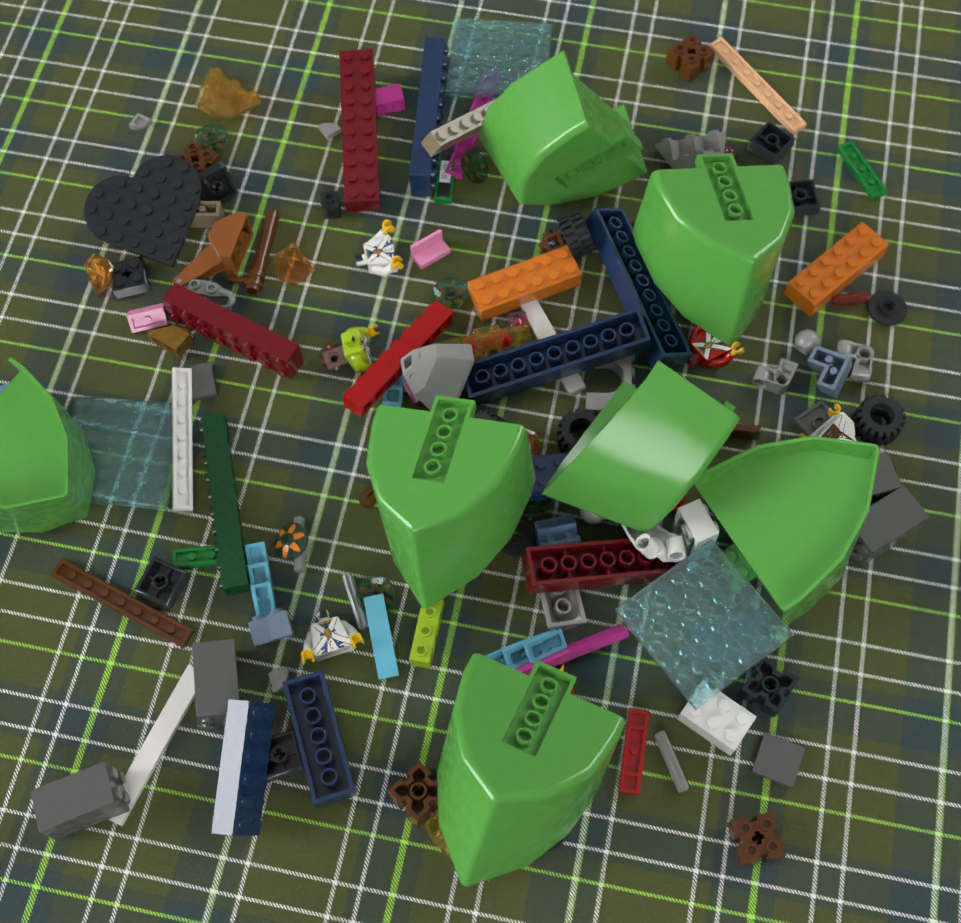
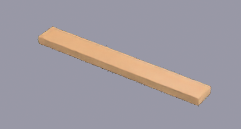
M723 37L709 44V48L715 52V56L792 135L806 127L807 123Z

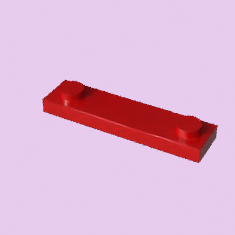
M629 707L618 792L637 796L640 794L650 711Z

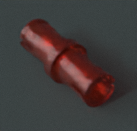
M866 291L834 295L831 297V300L835 301H831L833 307L845 305L851 307L855 304L868 303L870 299L866 298H870V294Z

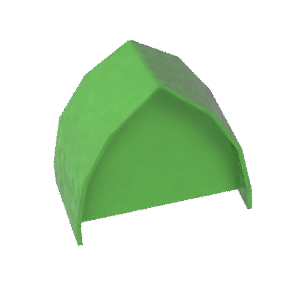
M564 51L513 82L488 108L477 135L515 198L522 205H559L595 197L647 173L640 151L643 147L640 139L634 134L625 105L622 104L612 109L574 76Z
M732 153L697 154L694 162L696 168L656 170L651 174L632 234L653 282L683 317L716 339L732 346L760 310L794 218L795 212L790 181L782 165L737 166Z
M10 357L8 361L19 373L0 393V532L44 533L88 516L96 471L84 430L23 365Z
M658 360L647 378L638 388L623 380L613 397L561 462L541 494L647 533L675 508L711 463L740 420V417L733 412L736 407L726 400L719 403Z
M436 395L430 411L379 405L372 421L366 461L367 470L393 561L423 608L432 606L480 575L511 539L530 499L536 480L526 428L519 424L473 418L477 408L475 400Z
M808 436L757 445L703 472L694 485L707 507L733 542L731 546L717 555L741 589L758 578L788 622L792 623L807 613L841 580L869 513L880 451L879 446L864 442Z
M475 653L463 671L437 770L439 826L459 880L466 887L530 865L571 832L598 792L625 726V720L621 716L571 694L577 677L539 660L536 661L530 675H527L484 655Z

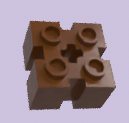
M693 33L684 38L682 44L677 43L669 48L666 64L674 71L678 69L680 71L679 75L687 83L698 77L699 71L704 73L711 68L715 57V52L707 45L702 46V41Z
M191 140L185 146L184 155L178 154V157L188 161L197 173L221 161L218 153L209 148L204 150L203 145L194 140Z
M420 761L407 772L408 779L405 782L400 778L388 789L391 801L400 810L406 807V816L418 829L431 817L430 810L433 807L438 811V779L432 782L431 772ZM417 793H418L419 795H420L421 793H423V795L420 796V797H416V796H415V794H417Z
M773 811L754 816L752 822H749L748 817L730 820L727 823L731 841L737 840L738 847L734 849L738 868L754 865L760 861V857L763 858V862H769L786 856L781 838L775 839L774 832L778 830ZM755 835L760 839L758 844L757 841L753 842L752 837Z

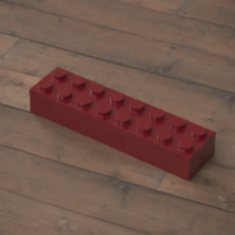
M174 283L162 299L165 309L169 313V318L173 322L185 325L190 331L195 330L206 339L211 338L215 340L220 346L225 345L236 354L241 353L252 362H259L264 368L276 371L281 377L293 379L304 363L299 344L185 287Z
M629 538L526 547L521 556L528 594L680 580L689 571L686 558L679 562H662L658 557L648 559L635 548Z

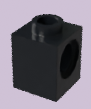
M338 191L321 192V208L324 219L341 218Z

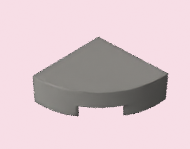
M137 113L130 122L129 127L132 130H142L149 127L153 120Z
M334 123L318 125V129L327 140L342 132L341 128Z
M288 667L268 673L274 694L283 689L282 682L288 680Z

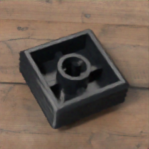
M768 121L749 140L747 149L769 164L776 165L794 146L796 138Z
M221 161L198 172L203 187L202 201H221L222 203L238 194L225 164Z
M814 179L790 181L794 216L818 214L821 204Z
M142 256L107 264L112 292L116 299L151 290L146 265Z
M154 556L134 591L171 610L190 575L186 571ZM160 581H163V582L165 581L166 583H165V585H162V586H161V585L159 584V582H160Z
M291 729L273 734L270 743L266 783L305 772L295 730ZM280 751L285 754L282 760L275 758Z

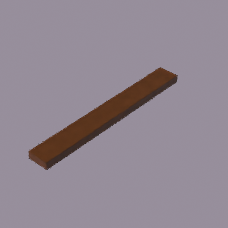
M64 559L60 560L50 574L53 578L183 649L195 633L193 629Z

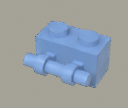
M572 514L533 522L538 546L581 542Z

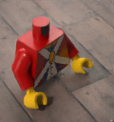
M696 325L688 341L693 355L686 363L690 367L699 363L703 369L725 367L735 358L736 354H743L744 348L742 347L736 351V348L741 344L740 342H734L732 346L727 345Z

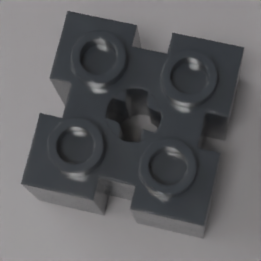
M762 655L738 696L750 704H753L754 701L761 704V711L775 718L799 678L785 669L782 673L775 669L777 664ZM767 684L771 687L770 690L765 687Z

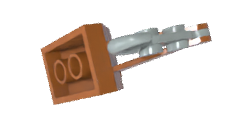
M235 212L215 222L212 229L208 232L210 244L173 279V284L176 283L203 297H228L230 299L229 303L221 306L227 309L231 308L235 304V295L219 284L205 280L222 271L227 276H238L253 237L248 214Z

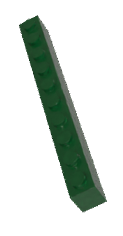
M224 411L201 415L202 423H199L200 433L204 435L201 445L203 451H206L203 461L205 467H208V473H205L207 484H210V490H207L209 501H212L213 507H210L211 518H214L215 524H212L213 535L217 537V542H214L216 554L219 553V560H216L218 572H221L222 578H219V586L221 590L225 591L227 596L250 592L251 588L227 418Z

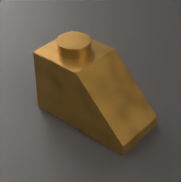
M176 325L153 329L147 332L152 343L180 359L194 343L190 336L191 333L187 329L179 328Z

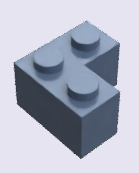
M815 345L808 359L810 369L822 373L817 382L819 392L837 398L853 366L851 357Z
M282 608L271 610L270 615H267L265 618L264 614L252 617V621L248 622L254 646H260L295 635L290 613Z

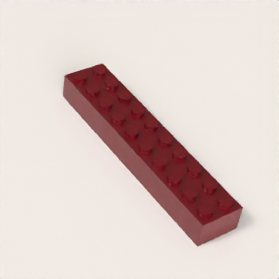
M373 49L339 51L345 208L346 212L381 210L374 53Z

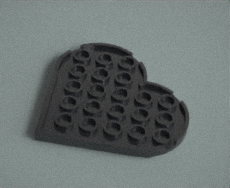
M174 155L153 157L144 162L137 169L133 177L112 176L95 185L88 194L84 205L86 224L90 231L102 242L174 268L202 199V182L195 168L183 158Z

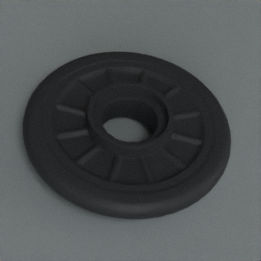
M880 291L869 298L867 311L875 322L885 326H893L905 319L907 305L898 294L891 291ZM888 305L892 311H885L882 306Z
M521 516L514 531L522 535L521 539L513 540L511 538L501 551L510 556H522L526 547H534L537 543L534 524Z

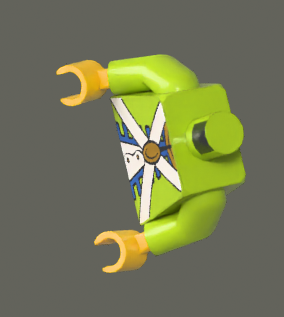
M373 324L367 329L366 327H351L341 334L345 358L355 372H367L368 367L372 364L367 336L373 338L379 334V332L374 331L378 327L377 324Z

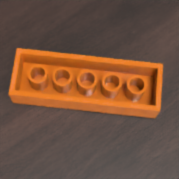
M861 222L788 282L784 294L811 317L881 259L889 243L864 222Z
M566 245L468 281V294L481 322L518 309L521 305L536 299L539 301L581 285L582 273Z

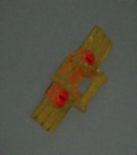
M529 323L500 329L499 325L496 324L472 329V335L442 340L443 344L472 345L474 360H478L484 351L496 349L498 352H503L532 342Z

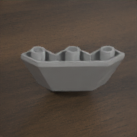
M712 130L705 136L688 134L685 136V139L679 141L665 138L661 140V143L655 144V147L672 169L696 168L694 162L697 154L724 153L726 133Z
M432 344L409 352L401 358L403 376L413 394L431 410L436 395L460 397L475 360L472 345Z

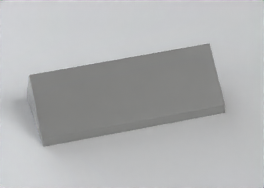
M579 589L539 593L548 629L555 630L561 628L562 632L587 623Z

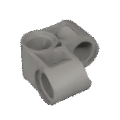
M849 340L839 341L836 352L849 356L852 360L853 366L850 379L868 383L872 373L873 348Z
M780 358L776 369L758 366L752 379V384L757 388L782 395L786 393L798 363Z

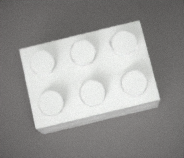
M700 498L679 507L671 527L672 533L683 536L686 558L689 563L711 553L720 531L718 524L712 521L709 516L708 507L706 504H702Z
M703 680L677 719L731 756L757 716Z

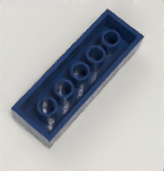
M320 670L282 682L314 806L319 808L357 796L324 671Z
M228 700L211 833L229 836H255L260 834L275 704Z

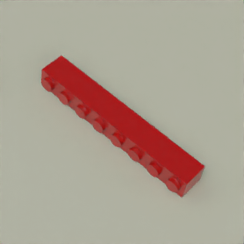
M437 300L432 305H428L424 313L414 320L413 325L410 328H406L402 336L398 340H394L386 352L381 353L379 359L368 367L367 372L363 376L360 375L351 388L345 390L343 394L344 406L362 418L403 375L401 358L414 349L431 345L453 322L454 311Z

